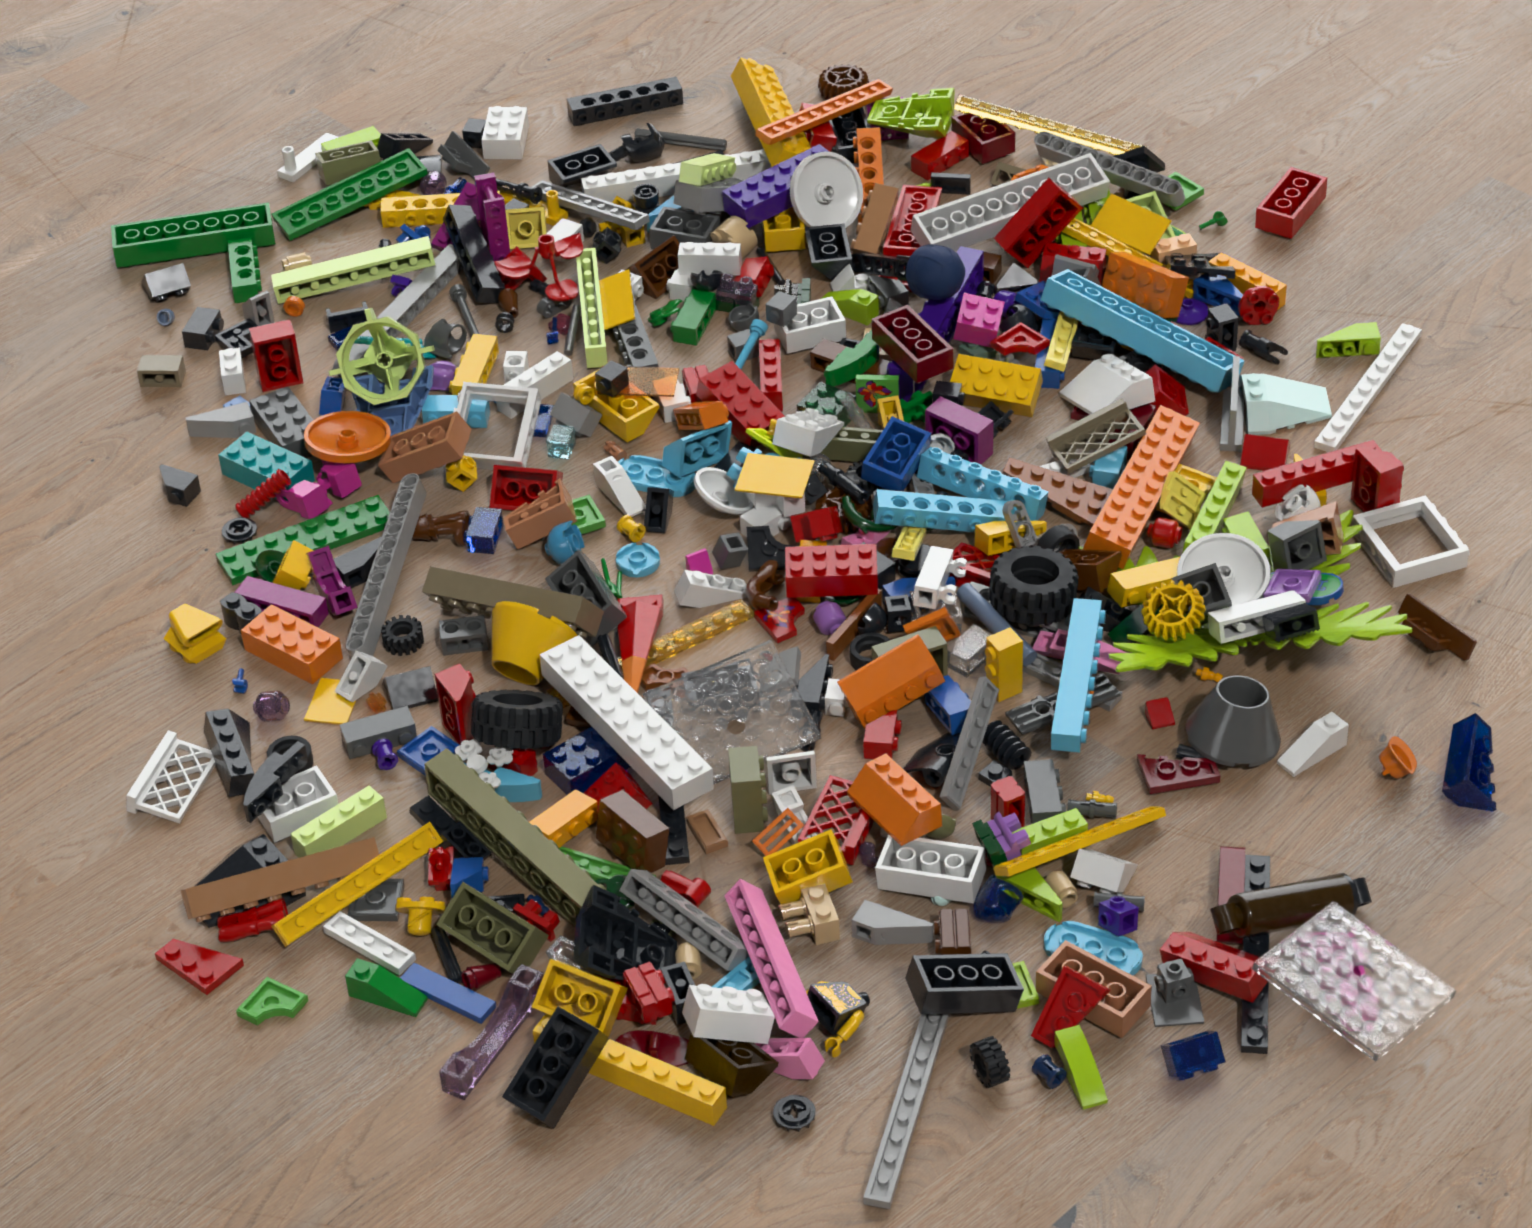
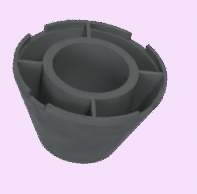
M1234 675L1221 679L1190 714L1185 726L1188 742L1197 752L1211 761L1235 767V763L1249 764V767L1265 764L1277 755L1281 744L1280 732L1267 688L1259 681L1246 676Z

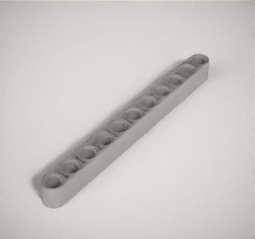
M449 244L434 259L436 265L426 267L377 319L389 316L407 327L463 269L454 246ZM383 326L388 336L396 338L401 333V331L395 328ZM366 330L360 336L371 337L369 330ZM353 344L349 361L364 358V354L370 345ZM337 359L333 364V370L339 368Z
M415 473L404 476L400 481L345 647L351 658L355 651L374 655L382 625L384 624L426 497V490L419 476Z

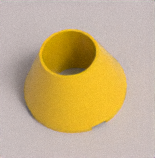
M510 601L498 602L492 609V666L497 672L513 681L526 685H537L544 679L541 672L540 654L578 635L558 618L551 616L549 619L538 614L539 609Z

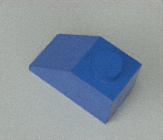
M483 857L454 858L450 882L451 897H454L462 882L483 892L485 881H489V867H484Z

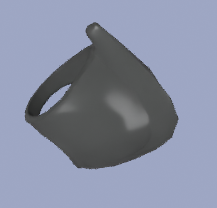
M441 319L426 334L424 347L434 345L435 351H431V353L451 359V354H456L460 351L466 341V328L460 324H448L445 319ZM456 327L462 329L460 339H455L451 334V331Z

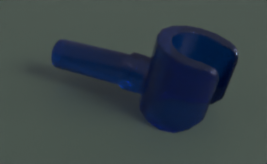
M557 317L552 318V332L546 333L548 345L559 342Z

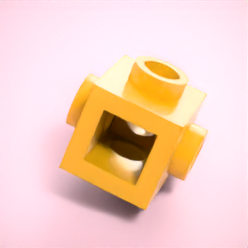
M463 455L459 461L448 463L445 466L447 483L463 492L477 480L476 462L469 456Z

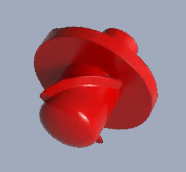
M1267 286L1249 288L1244 292L1239 302V315L1246 323L1251 325L1268 324L1273 320V316L1278 310L1279 296L1273 289Z

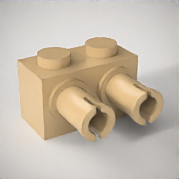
M825 884L801 889L800 900L779 904V913L782 920L801 915L805 917V919L785 923L789 938L810 933L815 945L840 940L839 918Z

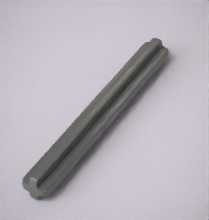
M637 128L634 135L635 138L640 137L644 140L651 135V132L647 129ZM658 131L666 144L725 151L727 148V141L725 139Z

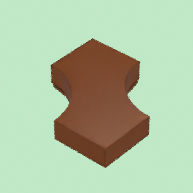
M654 663L645 667L640 686L646 692L648 689L670 687L672 692L680 695L685 693L681 674L689 671L685 667L664 669Z

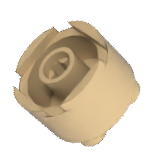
M731 216L710 234L713 243H741L742 259L757 246L758 240L753 229L749 230L746 227L748 223L737 216Z

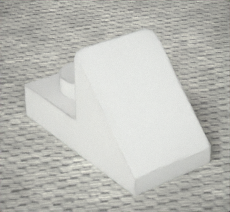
M848 264L831 281L832 291L853 289L867 291L866 286L868 285V276L870 274L861 273L854 275L851 265Z

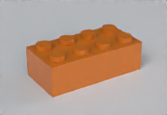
M1110 252L1102 287L1162 318L1179 317L1189 277L1127 252Z
M272 604L241 629L244 649L312 685L343 659L340 638Z

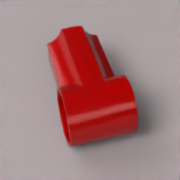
M666 870L661 875L660 880L696 907H699L711 894L709 884L701 878L690 880L671 870Z

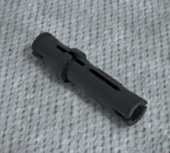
M823 461L827 468L822 464L819 465L818 471L826 476L833 486L840 487L859 504H865L861 497L868 501L869 493L848 478L842 469L835 468L829 461Z

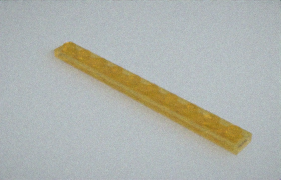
M960 94L954 109L964 114L971 113L981 119L989 118L996 120L1000 124H1010L1018 129L1032 130L1036 134L1046 131L1081 145L1089 146L1095 150L1107 151L1111 155H1118L1144 146Z
M739 599L654 639L645 667L654 663H660L754 618V611L742 599ZM620 655V656L617 657V659H618V662H619V664H620V667H621V670H622V673H623L622 659H621V655ZM554 687L546 690V694L553 695V697H557L561 701L563 708L571 705Z

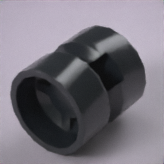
M642 184L633 190L635 210L649 214L660 206L659 191L656 186Z

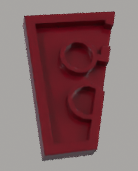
M1137 754V763L1149 794L1220 783L1221 775L1216 763L1207 758L1184 757L1182 760H1168V756H1159V759L1146 758V755Z

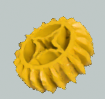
M1171 579L1170 585L1162 582L1161 588L1154 586V593H1147V600H1143L1144 608H1142L1141 613L1150 633L1154 632L1157 638L1163 636V639L1167 641L1169 637H1172L1176 642L1178 636L1185 640L1186 633L1194 635L1193 628L1200 629V621H1204L1206 608L1203 597L1197 588L1193 589L1190 583L1185 586L1184 582L1180 580L1175 585V582ZM1161 604H1163V608L1159 610V614L1156 615L1157 609ZM1192 605L1191 611L1189 612V614H1188L1186 617H1184V614L1188 611V608Z

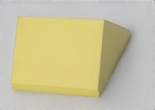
M545 208L505 210L510 250L516 246L519 249L539 247V236L547 234Z

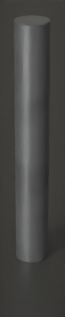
M577 304L573 305L564 350V354L567 356L572 355L581 310V306Z

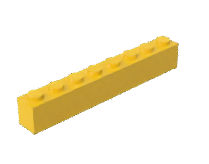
M546 1013L532 1030L534 1044L552 1015ZM611 1039L607 1041L589 1071V1074L712 1126L717 1123L727 1109L726 1087Z

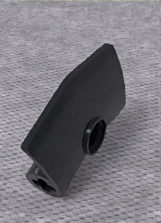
M948 732L922 747L913 755L903 769L907 773L923 771L924 780L928 785L932 787L941 786L946 779L961 733L951 735Z

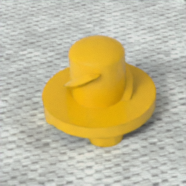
M400 897L397 898L395 906L397 912L408 914L407 931L414 936L430 934L432 915L443 914L446 909L445 902L435 901L433 897H420L419 901Z

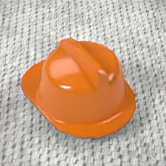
M1396 736L1389 740L1388 745L1379 755V760L1383 765L1382 775L1390 774L1395 779H1400L1408 774H1414L1417 767L1416 758L1409 746Z

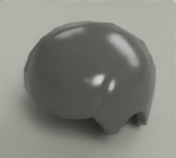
M749 303L747 306L735 307L729 313V323L737 331L747 330L754 319H759V311L757 306L754 307L752 303Z

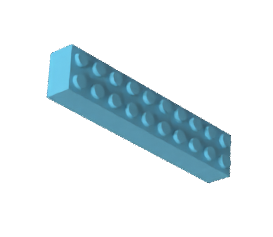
M1069 269L1047 279L1040 300L1047 303L1048 307L1064 312L1065 316L1081 321L1084 326L1098 330L1103 336L1112 337L1120 345L1133 348L1136 353L1152 358L1153 362L1169 367L1172 372L1188 377L1189 381L1205 386L1210 392L1219 393L1232 385L1233 356L1235 355ZM1241 358L1239 364V375L1245 362V360Z

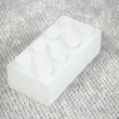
M890 835L887 837L875 867L878 889L928 897L939 896L947 900L973 904L987 869L985 847L917 838L901 846Z

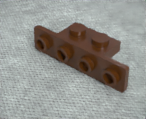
M1406 594L1398 613L1400 615L1407 614V619L1401 625L1412 628V633H1408V635L1425 643V647L1431 651L1449 649L1461 659L1469 660L1477 640L1413 595Z

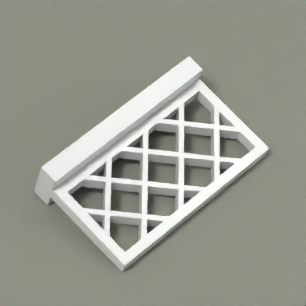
M168 730L126 795L127 811L136 814L138 810L180 824L216 765L211 750L177 739V733ZM181 748L189 751L190 754L178 757L176 752ZM207 757L211 760L210 762L200 764L198 758ZM193 760L195 766L183 768L181 763ZM177 764L178 771L167 772V767ZM199 772L200 778L189 780L188 774ZM183 776L184 783L173 785L171 779ZM167 781L169 787L157 790V783ZM189 788L191 792L189 795L179 797L177 791ZM173 793L175 799L163 802L161 795ZM154 797H156L159 802L154 805H149L145 803L147 799H151ZM179 805L180 810L176 814L168 811L167 807Z

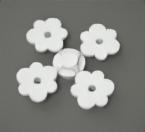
M476 739L462 741L461 745L456 747L455 753L463 761L467 759V767L473 768L479 774V777L485 783L489 782L495 790V788L501 785V780L497 777L496 773L488 774L484 771L487 769L488 763L491 765L495 764L496 767L511 763L513 760V749L507 747L492 748L486 760L484 756L478 755L482 752L480 742Z

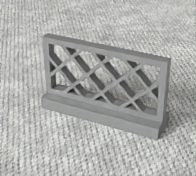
M1233 356L1231 390L1224 389L1220 451L1242 452L1245 399L1243 390H1238L1240 356Z

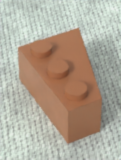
M560 478L555 481L556 486L546 493L544 490L539 492V498L529 505L525 502L503 518L506 532L517 549L529 546L543 537H548L550 530L563 522L571 520L573 521L571 525L577 522L572 497Z
M1337 501L1272 525V528L1286 521L1318 520L1321 522L1326 555L1341 554L1344 535Z

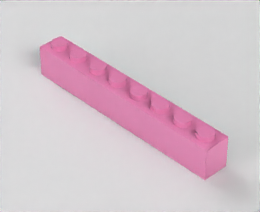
M739 879L725 894V899L779 1028L798 1038H804L819 1022L762 889Z

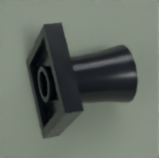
M1145 146L1113 156L1156 173L1165 170V163ZM1127 189L1124 190V197L1126 199L1140 195Z

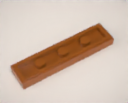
M878 589V595H867L826 641V654H829L830 660L835 661L858 635L857 628H862L865 625L862 618L873 603L876 602L882 608L881 590Z

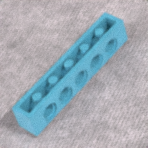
M930 447L921 454L917 478L969 498L1003 501L1019 500L1024 504L1030 521H1038L1044 515L1049 492L1037 485L1027 484L1019 478L1006 476L998 470H990L979 463L969 462L958 455L948 454L940 448ZM1013 507L1014 509L1011 510V513L1015 514L1017 508Z
M877 489L873 504L875 524L975 532V525L992 521H1005L1002 510L1007 501Z

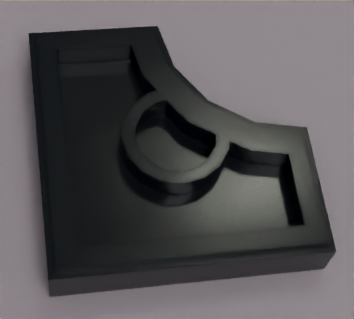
M769 526L746 527L749 572L759 571L761 566L768 560L778 562L777 570H785V547H792V545H785L777 541L772 536Z

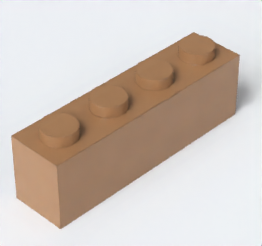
M875 183L874 189L869 191L867 197L868 206H864L862 211L863 221L857 225V239H853L850 250L853 251V254L861 252L869 254L881 253L898 202L899 188Z

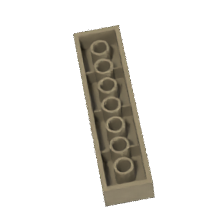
M431 566L422 592L429 596L430 601L441 604L440 607L445 610L453 611L456 608L459 609L458 611L468 615L475 612L479 616L484 615L487 619L491 618L492 609L498 602L510 601L529 605L539 609L538 614L550 619L551 616L558 618L582 638L587 636L596 637L604 613L602 609L582 596Z

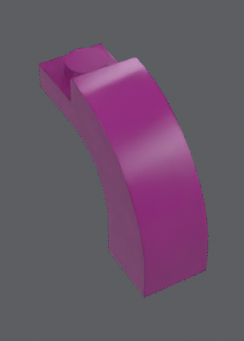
M329 546L306 553L313 572L314 582L320 596L326 598L330 613L338 615L358 608L351 587L345 586L338 573Z

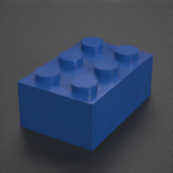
M892 416L862 463L861 479L887 490L904 491L919 467L921 454L930 448L931 433Z

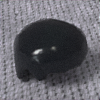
M702 270L699 274L691 273L690 281L696 289L712 292L719 288L723 273L714 270L710 275H706L705 271Z
M876 602L873 603L863 616L862 620L865 625L862 628H857L858 635L871 632L881 633L885 628L888 620L887 614Z

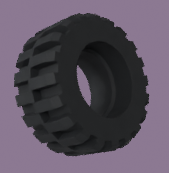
M1041 546L1013 548L1009 552L1002 553L991 567L989 600L993 608L1002 617L1006 616L1011 622L1016 621L1020 625L1025 626L1026 624H1031L1032 626H1039L1040 624L1045 626L1051 625L1054 621L1056 623L1062 621L1064 617L1066 618L1072 612L1073 600L1077 597L1078 571L1069 558L1065 559L1062 553H1056L1053 549H1042Z
M514 689L482 692L476 695L472 701L471 734L480 743L483 742L486 745H494L500 748L537 749L549 747L550 745H555L561 738L563 705L557 697H553L550 694L546 695L542 692Z

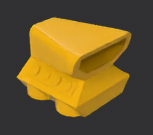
M183 604L169 613L171 627L163 639L169 643L172 651L182 654L185 662L197 664L223 649L227 638L218 632L223 624L220 618L188 604Z

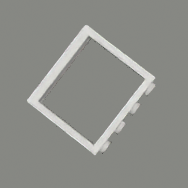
M463 382L462 390L457 396L458 407L454 408L453 413L457 411L465 422H467L472 399L526 404L514 457L464 453V455L471 457L476 462V468L493 470L494 465L526 467L541 404L539 390L537 388Z
M1426 495L1353 515L1352 526L1363 525V529L1354 537L1361 543L1362 548L1393 588L1467 567L1469 555L1467 545L1463 544L1456 531L1452 530L1445 517L1441 516L1436 506L1429 501ZM1422 516L1448 551L1399 564L1374 529Z

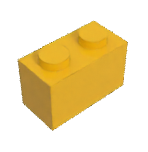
M293 540L282 559L272 583L297 590L305 589L311 579L308 574H312L306 553L314 550Z

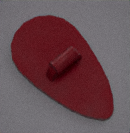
M635 1030L626 1032L615 1040V1042L675 1067L689 1063L684 1059L689 1040L683 1037L655 1031Z

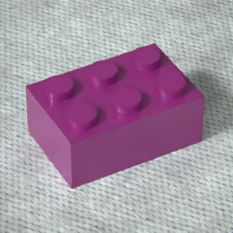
M939 397L925 409V431L930 432L931 435L942 433L949 436L954 442V449H961L964 453L968 454L969 462L982 464L993 455V420L943 397Z

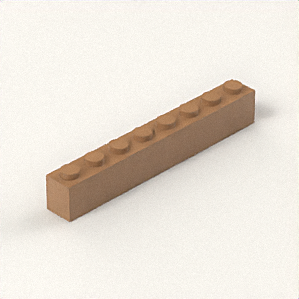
M375 837L180 891L188 919L196 918V922L211 919L210 913L220 911V915L235 912V906L243 904L244 909L259 905L258 900L267 898L268 902L282 898V893L291 891L292 896L306 892L305 887L314 885L315 889L329 886L328 880L337 878L339 882L377 857L379 852Z

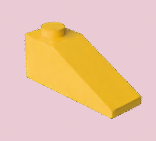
M992 521L975 525V546L988 556L1016 548L1006 521ZM1031 521L1036 536L1046 532V521ZM1020 525L1018 528V534L1021 537H1024L1026 534V528L1023 525Z

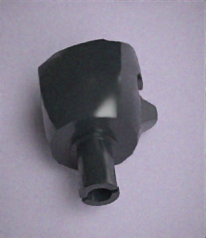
M646 123L651 132L648 138L643 141L640 137L633 140L630 134L620 136L623 140L622 145L608 153L615 162L626 156H631L634 162H646L662 155L665 141L652 124Z

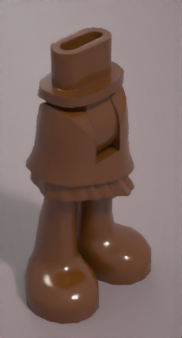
M459 511L440 517H432V514L427 515V513L419 516L412 539L429 541L434 539L438 541V535L448 534L454 536L458 545L466 546L467 532H470L471 528L469 511Z

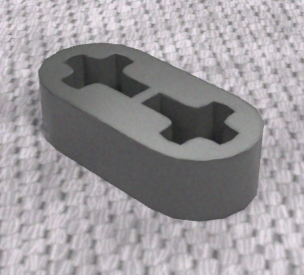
M546 296L539 301L537 312L545 318H551L567 309L573 299L554 301Z

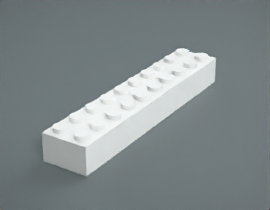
M1089 153L915 214L912 217L911 232L920 246L927 244L940 245L956 251L960 246L967 247L995 237L1048 178L1068 192L1081 206L1107 197L1110 180L1092 154Z
M580 635L540 654L542 676L673 810L714 789L713 768Z

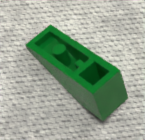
M359 958L356 959L345 975L350 997L403 1014L417 1017L428 1000L427 995L382 966Z

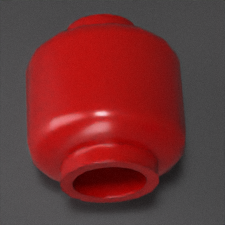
M1159 517L1155 520L1154 524L1150 523L1147 535L1151 537L1153 545L1172 549L1176 544L1180 543L1182 527H1179V523L1175 520Z

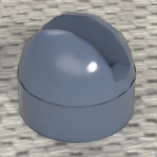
M162 309L157 313V320L161 325H169L175 320V314L170 309Z

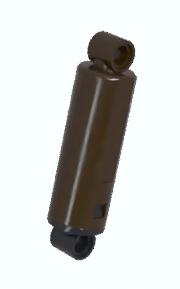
M1339 873L1238 893L1231 896L1227 904L1211 908L1210 911L1217 935L1234 932L1239 938H1246L1350 918L1356 914L1358 907L1370 904L1372 900L1365 877L1352 880L1347 874Z

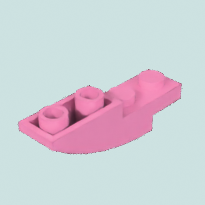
M1058 629L1056 633L1040 630L1033 649L1040 655L1063 660L1068 631ZM1098 640L1101 648L1100 657H1095V660H1098L1097 671L1120 675L1121 672H1116V667L1121 662L1110 659L1109 654L1126 652Z

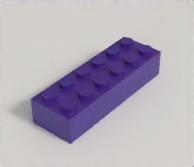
M819 144L723 190L724 211L730 216L742 218L748 223L746 227L750 228L793 207L790 198V183L796 167L803 159L812 154L829 151Z

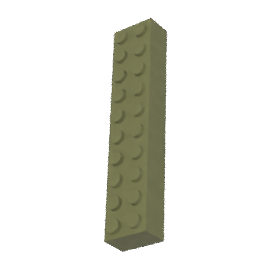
M446 748L427 761L424 766L428 794L456 820L461 821L480 842L575 928L577 916L590 888L593 885L605 890L606 888L602 884H597L591 878L588 871L580 869L570 855H565L560 851L553 840H548L538 826L529 823L521 811H516L507 798L498 795L489 782L485 783L473 768L467 767L458 754H453Z

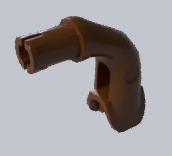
M768 560L765 562L758 573L746 584L745 594L751 606L756 610L766 609L775 611L778 608L776 597L765 595L775 585L781 584L786 580L782 574L776 573L778 568L777 561Z

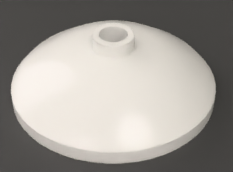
M705 467L697 471L694 476L695 488L700 497L715 510L727 514L740 515L753 508L754 505L749 498V493L735 491V487H733L735 481L726 475V471L712 467Z

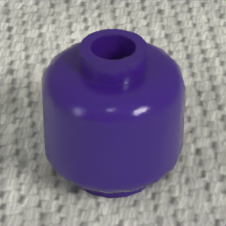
M1001 290L994 296L993 299L1005 302L1001 317L1007 318L1006 313L1009 306L1020 304L1015 300L1017 293ZM1010 309L1009 311L1010 316L1016 313L1015 309Z

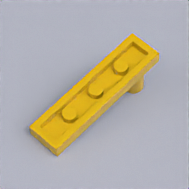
M556 190L546 192L547 203L540 201L538 204H533L529 200H519L529 204V208L544 207L546 223L554 226L562 218H568V211L559 208L558 192ZM500 192V195L504 197L505 205L513 198L519 200L514 195Z

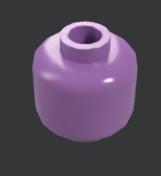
M825 601L816 607L813 619L822 634L832 635L846 620V616L839 604Z

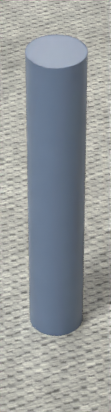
M970 583L963 584L957 590L956 596L993 634L1011 627L1023 640V666H1028L1035 661L1037 652Z

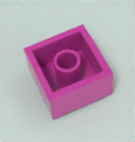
M964 293L953 339L990 347V341L997 337L1005 302Z

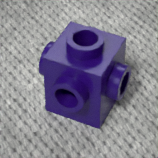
M1113 896L1106 901L1100 902L1098 926L1118 937L1136 931L1139 907L1120 896Z

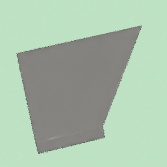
M1013 262L996 285L995 293H998L1001 289H1006V291L1023 290L1022 286L1038 284L1037 279Z

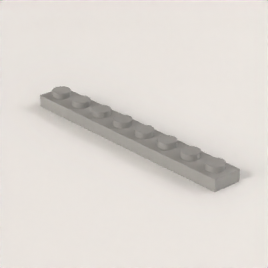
M542 180L531 186H538L542 189L543 195L541 200L547 201L546 192L556 190L558 192L559 205L631 228L632 230L641 229L643 225L650 222L649 214Z

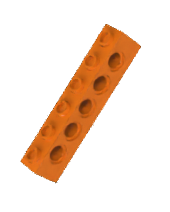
M880 127L858 128L857 137H853V149H857V152H854V164L858 163V167L855 168L863 186V202L861 212L857 216L858 223L863 221L862 211L864 206H868L867 197L869 191L874 189L875 183L884 185Z

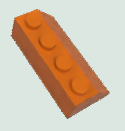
M917 634L837 681L853 715L862 727L866 729L867 724L892 710L902 708L944 683L945 679L933 656Z
M887 754L865 763L847 791V795L901 846L942 827L941 803Z

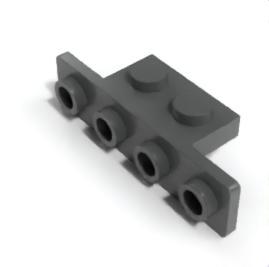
M454 131L451 132L445 144H441L437 150L443 156L442 159L451 164V169L457 173L465 172L474 178L477 175L488 174L490 167Z

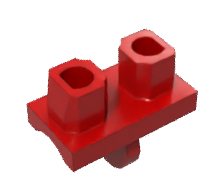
M438 847L437 849L429 848L428 883L429 886L435 885L436 891L450 890L454 847L446 849L443 847Z
M530 899L524 906L517 903L513 907V911L519 917L548 934V941L552 942L555 939L554 929L560 922L557 913L548 910L540 917L539 914L542 912V908L533 899Z

